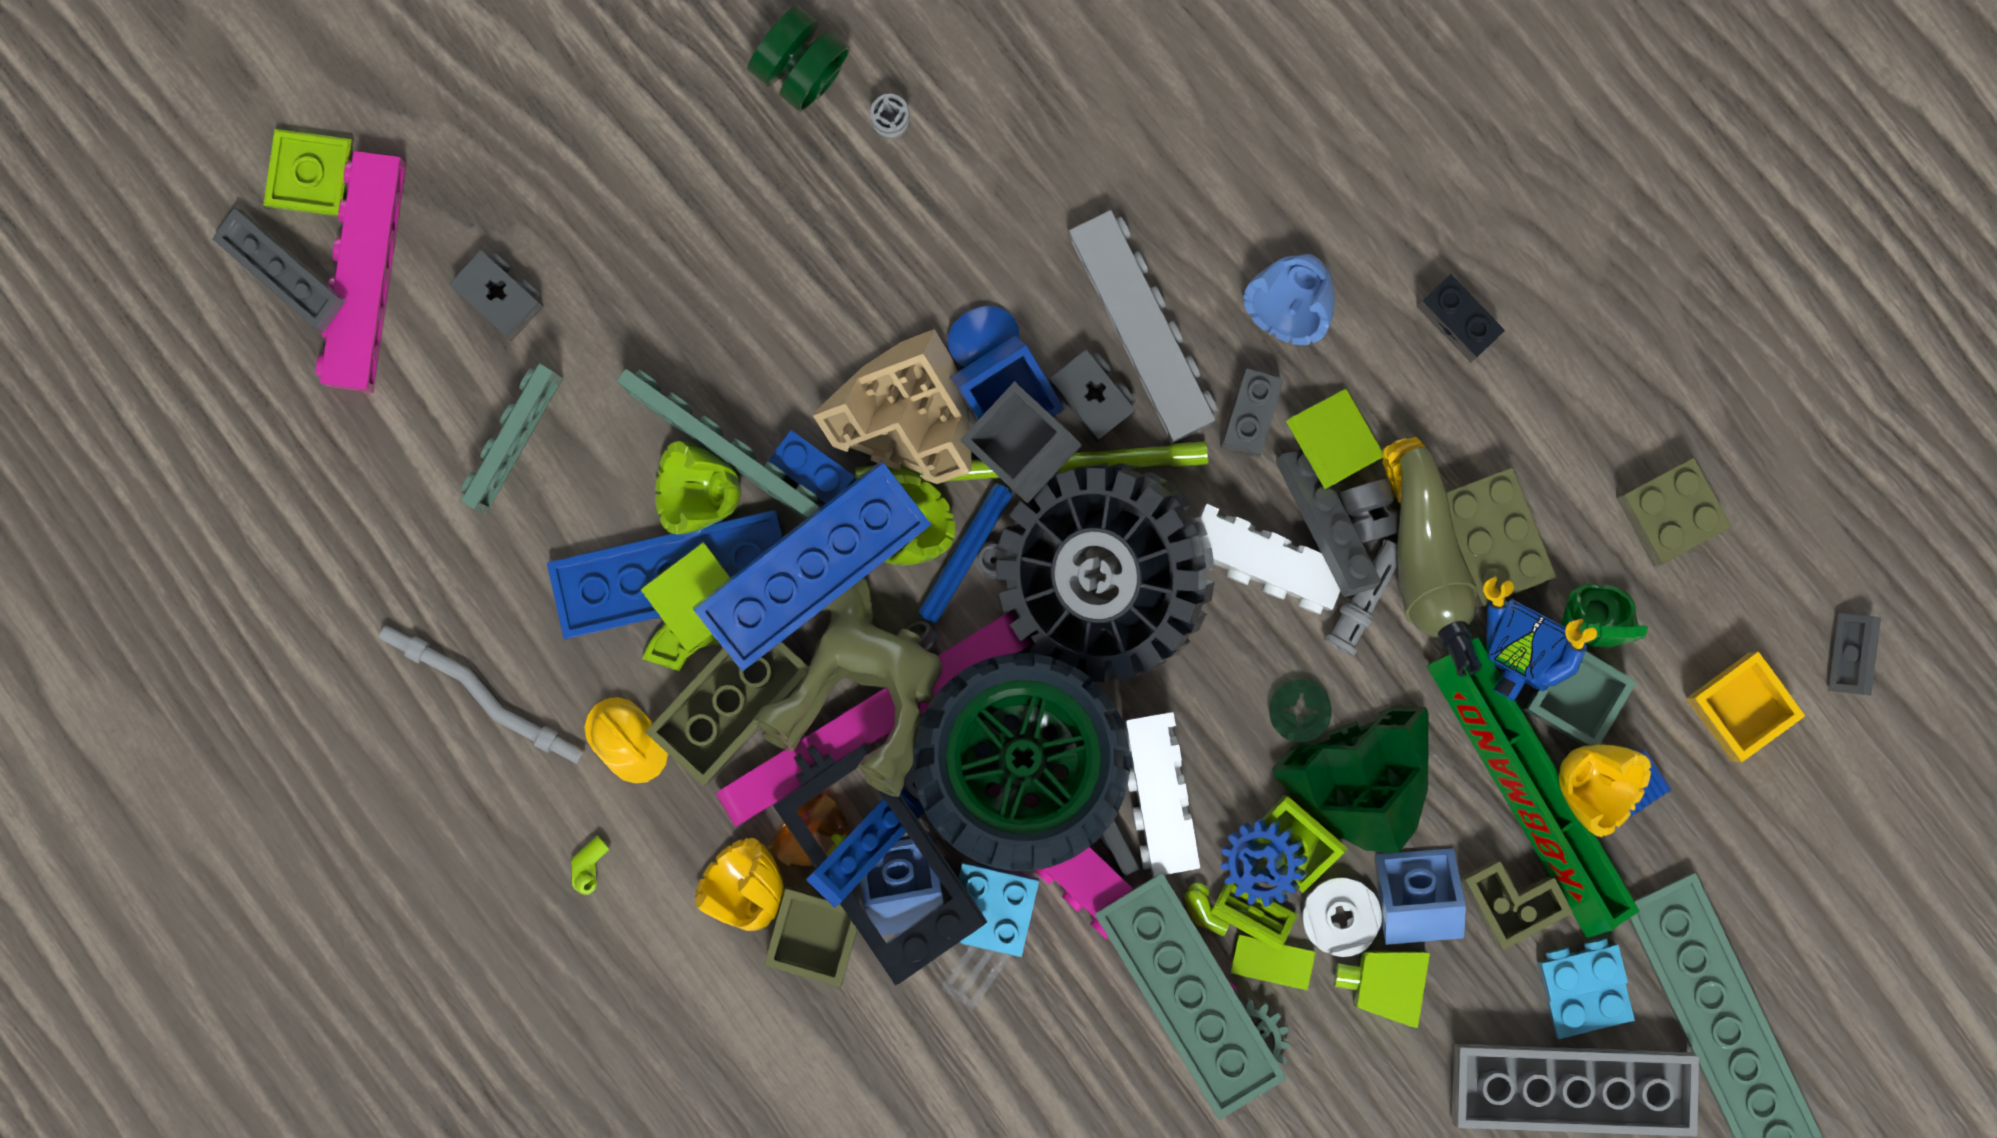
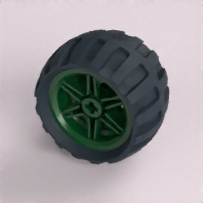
M1005 654L991 657L969 666L954 676L936 694L926 709L917 731L913 751V773L916 790L927 817L949 844L967 857L987 866L1011 871H1032L1049 868L1076 857L1094 844L1108 829L1116 817L1126 794L1130 775V749L1126 730L1116 707L1108 695L1088 675L1076 667L1053 657L1039 654ZM1008 715H1014L1018 718L1019 727L1010 731L1005 728L1004 719ZM1054 726L1058 730V737L1054 741L1044 739L1042 732L1045 727ZM985 743L990 747L991 753L987 758H979L976 755L975 748L978 744ZM1016 751L1021 755L1026 751L1029 752L1032 756L1029 760L1032 767L1028 769L1022 765L1016 768L1013 765L1016 757L1012 754ZM1057 765H1064L1068 769V776L1063 780H1058L1053 776V769ZM995 782L999 784L1001 793L997 797L987 795L985 787L988 783ZM1029 793L1038 795L1040 799L1039 805L1035 808H1030L1024 803V798Z

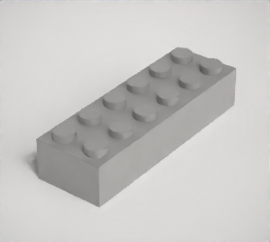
M1454 1043L1452 1123L1457 1128L1697 1137L1699 1056L1691 1052Z

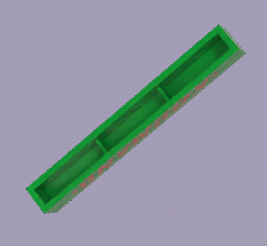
M1479 638L1471 640L1478 660L1482 664L1481 669L1475 674L1469 676L1468 670L1465 668L1466 677L1458 676L1449 652L1427 665L1426 667L1550 877H1554L1573 912V916L1586 938L1611 931L1637 914L1640 910L1595 834L1590 832L1577 819L1563 797L1559 784V773L1515 700L1514 702L1510 701L1493 690L1501 675L1495 665L1488 659V653Z

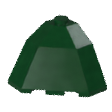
M1393 706L1378 712L1379 718L1374 722L1359 727L1355 721L1328 732L1330 739L1319 744L1308 745L1305 741L1292 746L1272 768V772L1280 783L1327 831L1365 851H1378L1386 854L1399 853L1417 831L1428 791L1429 713L1427 707Z

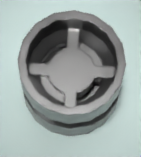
M1389 479L1371 482L1340 492L1343 507L1348 515L1353 516L1352 524L1362 544L1398 534L1400 516L1398 510L1392 509L1390 506L1394 500V495ZM1374 510L1375 521L1373 520V517L1369 514V511Z

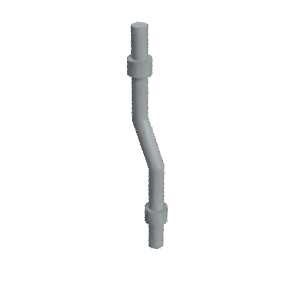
M387 625L382 629L379 639L405 652L404 656L418 664L422 661L459 680L494 721L534 741V746L546 753L553 751L576 764L582 759L585 750L558 737L559 732L547 726L541 728L503 708L471 669L429 648L430 643L417 636H414L412 639Z

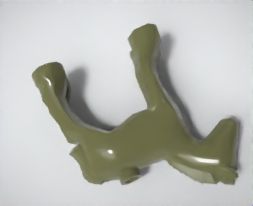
M862 578L820 611L830 612L832 614L831 622L817 642L809 668L797 689L788 698L761 707L753 722L764 730L761 735L767 741L791 752L796 749L802 736L814 721L829 692L841 679L847 678L860 685L888 688L895 706L893 728L885 744L867 754L859 763L858 768L865 775L866 782L872 787L890 796L899 797L904 786V778L913 764L915 739L922 720L920 702L930 703L933 700L934 686L942 673V662L936 654L930 653L920 646L922 639L917 634L901 629L899 634L895 635L871 624L873 611L871 610L872 603L869 596L870 588H868L867 581Z

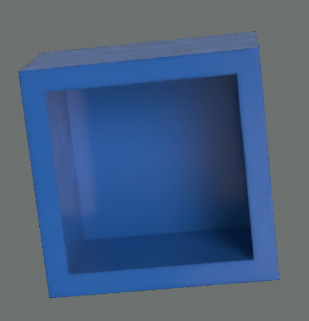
M1016 335L950 376L951 381L976 421L986 413L1013 382H1016L1052 417L1065 410L1027 345Z

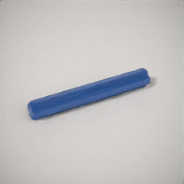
M998 483L994 484L919 610L921 617L931 623L938 622L974 562L976 555L1012 498V491Z

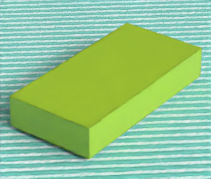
M1238 934L1230 973L1308 991L1316 952L1285 944L1278 951L1257 938Z

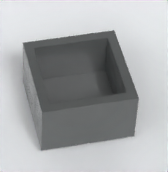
M1013 382L960 439L965 446L1027 503L1082 446L1067 429L1016 382Z

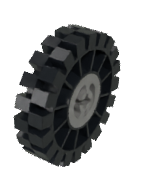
M1107 462L1090 464L1056 474L1057 477L1051 478L1028 503L1021 500L1010 515L1015 520L1014 525L1003 529L998 547L1007 550L1006 557L996 560V579L1006 580L1008 590L998 593L1003 611L1006 612L1014 609L1018 617L1010 626L1019 640L1022 641L1030 637L1035 642L1030 650L1032 654L1053 657L1076 667L1088 675L1094 682L1105 683L1114 678H1117L1118 681L1132 678L1167 662L1168 658L1177 655L1191 642L1188 639L1189 635L1199 631L1207 615L1201 609L1203 604L1212 601L1215 582L1206 580V571L1215 568L1212 548H1202L1200 538L1208 534L1200 517L1190 519L1186 513L1191 503L1179 490L1171 493L1164 488L1168 481L1153 472L1140 474L1138 473L1139 467L1123 463L1108 466ZM1092 546L1104 547L1115 554L1108 557V553L1086 559V552ZM1114 587L1119 588V593L1113 600L1101 599L1090 592L1097 589L1096 593H1102Z

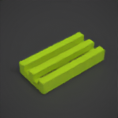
M1224 883L1223 889L1218 895L1210 913L1280 951L1298 914L1274 901L1268 907H1264L1260 897L1253 906L1249 907L1229 895L1230 893L1235 894L1238 888L1236 883L1227 885ZM1244 892L1238 897L1248 902L1249 894ZM1264 912L1284 922V925L1264 915Z

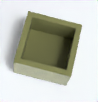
M1695 458L1684 461L1617 497L1621 508L1653 566L1664 564L1732 527Z
M787 887L764 966L841 987L858 930L840 904L834 908L823 896Z

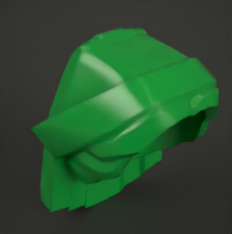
M1583 584L1573 590L1568 596L1567 605L1560 624L1566 627L1572 621L1583 619L1584 622L1581 625L1582 634L1585 629L1594 627L1597 631L1596 638L1585 644L1589 647L1605 648L1643 639L1646 637L1648 626L1639 625L1636 616V606L1631 595L1611 585Z

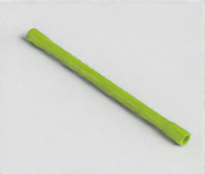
M1206 441L1173 443L1168 446L1078 452L1074 453L1055 474L1090 464L1106 462L1108 466L1123 463L1137 467L1207 465ZM971 460L972 469L970 473L945 482L999 477L981 460ZM874 466L855 467L856 480ZM887 466L894 476L903 475L904 478L906 475L921 478V483L927 481L922 479L923 474L902 466L900 470Z

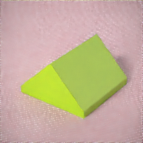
M1282 795L1263 817L1266 828H1269L1275 820L1279 821L1280 832L1284 833L1291 828L1294 831L1290 840L1293 843L1296 841L1303 842L1297 853L1298 855L1308 857V861L1299 866L1307 874L1302 880H1295L1302 893L1348 849L1288 796ZM1266 838L1251 839L1253 841L1256 839L1261 844L1271 843L1272 841ZM1283 851L1284 864L1288 866L1287 857ZM1262 857L1267 862L1269 861L1266 857Z

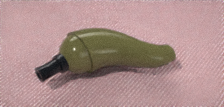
M1419 447L1408 451L1400 459L1402 502L1398 531L1397 563L1402 603L1406 620L1428 636L1439 638L1442 647L1447 648L1450 653L1457 675L1466 677L1465 668H1467L1470 676L1478 672L1482 667L1470 641L1472 633L1469 629L1476 611L1475 598L1477 597V587L1467 569L1458 544L1445 485L1437 463L1427 448Z

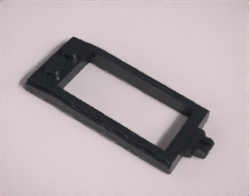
M866 743L859 745L836 762L829 753L822 757L816 747L811 745L807 748V751L815 761L809 766L800 753L793 757L802 770L796 775L801 785L773 804V807L816 869L827 858V855L796 809L858 768L862 759L871 753ZM878 790L951 897L887 942H885L852 892L840 903L896 986L977 931L988 921L901 794L899 797L890 796Z

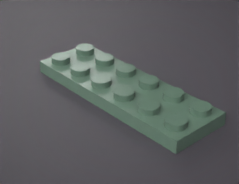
M625 369L617 380V383L624 392L701 447L722 458L736 472L802 519L806 520L820 509L818 506L820 501L814 493L801 484L796 489L786 483L788 480L786 474L769 461L764 466L754 460L756 455L751 448L736 438L732 443H729L722 438L725 433L720 426L704 415L700 420L690 415L693 410L689 408V404L672 392L666 398L659 393L661 387L657 385L658 382L640 369L635 375Z
M1162 872L1094 913L1218 1120H1221L1287 1079Z

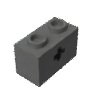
M480 250L449 285L501 333L513 341L543 308L535 300L540 293L524 278L519 283L514 281L507 274L512 267L494 252L488 257ZM495 285L501 289L504 288L503 291L507 296L503 301L497 297L494 298L495 295L491 290Z
M1085 350L1049 379V384L1098 443L1135 413L1132 404L1136 400L1122 383L1117 387L1107 376L1111 372L1110 367L1098 353L1091 356ZM1089 385L1094 389L1100 386L1104 389L1101 396L1103 401L1101 403L1096 399L1090 402L1086 399L1089 392L1087 387Z
M1245 369L1220 447L1255 458L1261 455L1284 379L1252 369Z

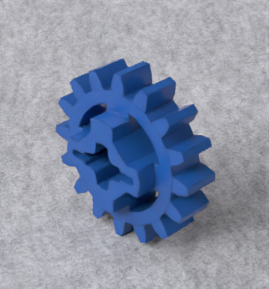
M1259 819L1255 822L1254 829L1247 822L1240 827L1241 834L1233 832L1228 837L1233 845H1226L1222 848L1221 853L1229 857V860L1224 861L1220 865V869L1230 870L1231 873L1224 882L1226 885L1237 884L1238 888L1234 894L1236 897L1244 892L1249 894L1248 904L1253 905L1259 897L1262 898L1264 907L1271 905L1274 897L1279 903H1282L1288 898L1287 891L1294 894L1300 888L1295 880H1302L1306 877L1307 873L1300 869L1299 866L1308 861V857L1298 855L1297 853L1303 842L1296 841L1293 843L1290 840L1294 831L1291 828L1284 833L1280 832L1279 821L1275 820L1269 828H1266L1264 819ZM1266 838L1272 841L1271 843L1261 844L1256 839L1254 841L1251 839ZM1283 851L1286 854L1288 866L1284 864ZM1263 856L1269 860L1265 869L1259 865ZM1240 859L1243 861L1244 873L1241 869ZM1257 882H1268L1271 886H1273L1274 884H1275L1276 886H1274V887H1261V886L1256 885V883H1257Z

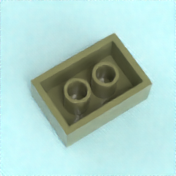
M1513 467L1446 493L1458 544L1467 569L1477 587L1476 608L1487 605L1490 601L1483 592V586L1487 580L1494 576L1497 577L1496 587L1500 592L1502 583L1507 580L1511 581L1514 585L1512 594L1556 578Z

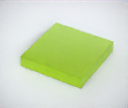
M274 129L263 205L267 208L338 217L340 202L342 199H346L348 184L344 183V171L347 161H351L354 141L347 138Z
M1347 389L1336 393L1286 421L1324 489L1383 458L1381 448Z
M703 542L643 587L641 591L687 653H690L713 635L692 607L731 577Z

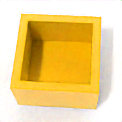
M1759 652L1747 653L1685 698L1731 762L1745 761L1806 716Z

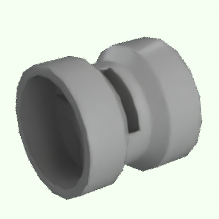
M884 94L877 97L872 103L870 117L872 126L877 134L887 139H895L907 131L910 124L909 109L906 102L900 96Z

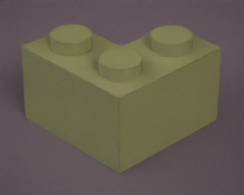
M1492 860L1460 877V881L1496 948L1501 950L1509 948L1573 913L1554 877L1545 876L1529 886L1516 891L1501 861Z

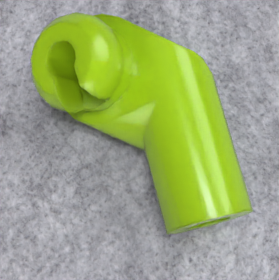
M598 835L571 859V883L573 888L583 895L591 894L596 889V862L610 850L609 846Z
M1201 883L1190 885L1188 892L1184 895V905L1193 924L1225 936L1230 923L1210 913L1212 909L1207 898L1210 893L1209 889Z

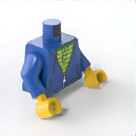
M1496 576L1487 580L1483 586V592L1487 599L1490 600L1488 602L1486 620L1488 659L1496 667L1504 671L1493 690L1514 702L1525 683L1543 692L1549 686H1555L1575 675L1579 670L1587 649L1585 643L1596 638V629L1594 627L1585 629L1582 634L1581 625L1584 622L1583 619L1572 621L1564 627L1513 599L1508 603L1505 598L1512 594L1514 590L1513 583L1509 580L1502 583L1500 592L1496 587Z

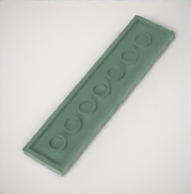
M1692 872L1635 899L1634 902L1640 911L1629 918L1631 926L1692 1053L1699 1056V1068L1732 1137L1823 1138L1697 874Z

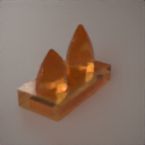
M824 791L796 809L812 835L814 832L827 837H832L833 834L841 836L844 834L848 836L850 834L847 820L841 809ZM784 824L767 848L787 866L791 863L800 866L813 865L786 824Z

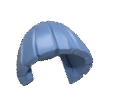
M1302 254L1284 257L1263 269L1250 281L1243 299H1245L1244 306L1247 313L1253 314L1251 319L1263 331L1268 330L1269 335L1275 334L1277 339L1286 343L1291 340L1294 345H1309L1311 341L1313 343L1320 341L1328 332L1333 318L1335 295L1330 270L1316 256Z

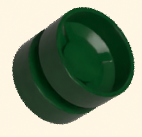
M795 5L775 23L761 41L748 63L747 70L768 87L787 74L779 96L799 112H802L817 98H820L836 80L850 52V46L831 31L825 32L811 44L810 42L818 27V21L801 7Z

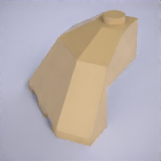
M935 329L898 343L864 365L813 414L832 447L846 452L849 451V448L866 453L871 455V461L877 463L883 461L886 466L896 470H900L902 466L923 474L922 479L935 484L971 472V450L960 441L969 431L968 408L950 379V376L957 373L954 360Z

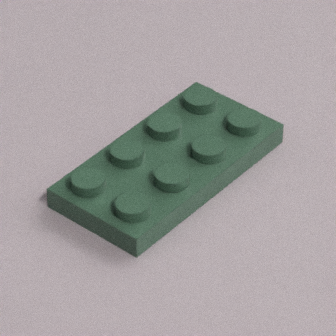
M540 363L536 370L530 368L519 386V389L523 391L516 405L510 403L500 419V424L504 425L496 439L491 437L487 441L481 452L480 458L484 460L477 473L471 472L461 487L460 492L465 494L461 500L462 503L481 513H488L563 380L554 371Z

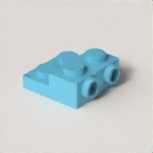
M1607 938L1592 940L1584 943L1585 950L1570 953L1568 947L1546 952L1547 959L1537 961L1557 1039L1635 1021L1626 987L1628 980L1618 944H1608Z

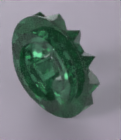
M1293 680L1282 685L1273 694L1268 708L1271 725L1283 738L1293 742H1308L1318 738L1327 729L1332 716L1331 702L1326 692L1319 685L1307 680ZM1300 694H1303L1304 707L1317 711V714L1304 716L1299 729L1297 728L1298 722H1296L1295 715L1283 712V709L1296 706L1297 700L1300 699Z

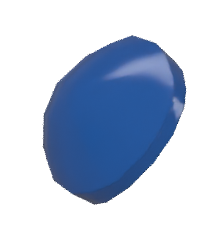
M993 306L978 307L964 313L952 325L948 334V348L955 361L965 368L1016 335L1019 338V326L1009 312L1002 308Z

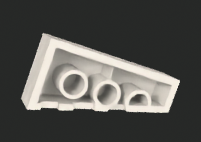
M1209 504L1202 508L1199 517L1208 534L1200 538L1202 548H1212L1214 565L1227 569L1226 577L1248 585L1250 579L1265 585L1262 590L1263 592L1282 600L1285 599L1286 594L1301 600L1299 607L1321 615L1323 609L1327 611L1333 610L1340 589L1322 553L1302 545L1295 547L1291 545L1292 541L1276 533L1262 530V533L1254 530L1255 526L1239 517L1226 515L1224 518L1217 515L1219 509Z
M1174 712L1123 721L1129 742L1132 768H1130L1128 790L1129 792H1137L1139 803L1138 807L1132 808L1136 831L1144 830L1146 845L1139 846L1143 870L1151 868L1152 876L1155 877L1161 872L1166 875L1199 869L1200 863L1193 823L1187 808L1189 806L1184 776L1181 775L1180 767H1182L1180 747L1172 727L1176 726Z

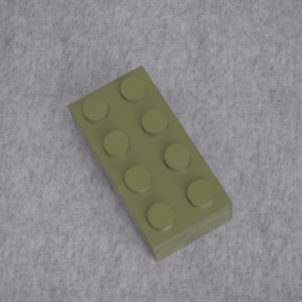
M781 641L742 671L726 650L722 648L645 733L702 786H707L760 729L753 722V719L761 707L788 698L797 689L809 665Z

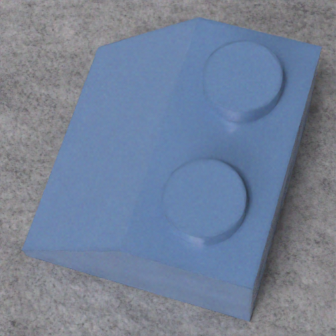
M911 839L898 841L860 881L863 909L881 936L902 932L944 903L941 882Z
M1454 848L1375 854L1378 897L1382 911V929L1385 945L1464 938L1466 904Z

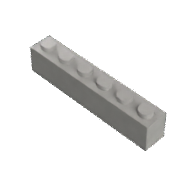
M1109 210L1069 230L1068 238L1170 443L1173 444L1212 425L1215 422L1213 414L1218 412L1216 404L1208 390L1203 393L1201 392L1195 380L1200 377L1199 370L1191 356L1184 358L1178 346L1179 343L1183 342L1182 336L1174 321L1167 323L1161 311L1162 308L1166 307L1165 302L1156 286L1149 287L1143 275L1148 272L1147 266L1139 251L1132 253L1126 241L1131 238V235L1123 218L1120 216L1115 219L1112 211Z

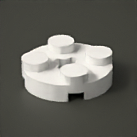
M1346 877L1331 878L1318 884L1306 896L1302 910V924L1309 940L1321 951L1338 957H1349L1366 950L1376 937L1382 923V911L1375 894L1361 882ZM1338 906H1342L1344 911L1351 910L1353 917L1347 920L1348 926L1345 928H1341L1339 923H1332L1331 916L1336 914L1335 908Z

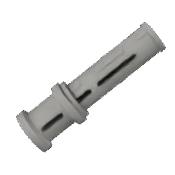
M1388 540L1382 542V546L1372 563L1382 582L1375 589L1355 594L1350 604L1342 605L1340 609L1342 615L1332 633L1326 634L1324 638L1326 643L1350 656L1356 655L1357 650L1355 646L1365 628L1372 626L1373 617L1371 614L1398 566L1397 544Z

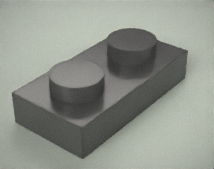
M1838 613L1828 691L1871 696L1881 623L1880 617Z

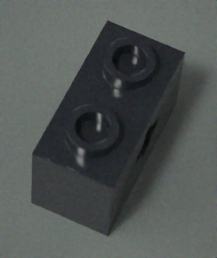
M1452 274L1417 306L1470 363L1505 331Z

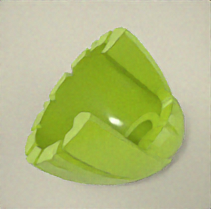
M677 441L668 446V450L664 451L660 459L659 465L661 468L657 470L659 476L655 482V491L658 492L655 495L657 513L661 514L659 519L663 527L671 534H686L707 528L732 514L741 498L740 482L734 469L716 454L696 444Z
M903 475L894 476L931 523V526L884 562L891 565L907 566L931 561L942 555L953 543L952 539L955 537L956 526L955 521L952 520L953 514L949 513L950 506L945 498H940L941 493L927 481L921 483V478L906 475L904 478Z

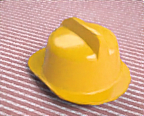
M619 697L608 698L596 704L589 712L584 726L586 740L591 749L607 767L623 781L635 784L648 782L657 777L666 766L668 753L645 733L653 722L633 702Z

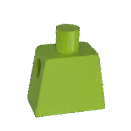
M1364 950L1361 953L1359 967L1337 963L1334 987L1355 990L1353 1005L1359 1009L1410 1027L1418 1028L1430 953L1422 950Z

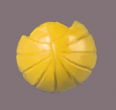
M1598 744L1583 746L1571 751L1562 761L1559 774L1560 789L1577 819L1596 836H1607L1615 831L1616 826L1619 828L1630 817V810H1635V803L1640 802L1645 793L1643 788L1648 786L1651 771L1649 769L1651 768V762L1642 753L1626 747Z
M755 838L738 840L732 846L729 845L715 857L716 862H711L702 874L704 879H700L696 887L695 905L705 914L723 923L746 931H757L767 927L771 920H774L778 915L784 896V883L775 860L761 842Z

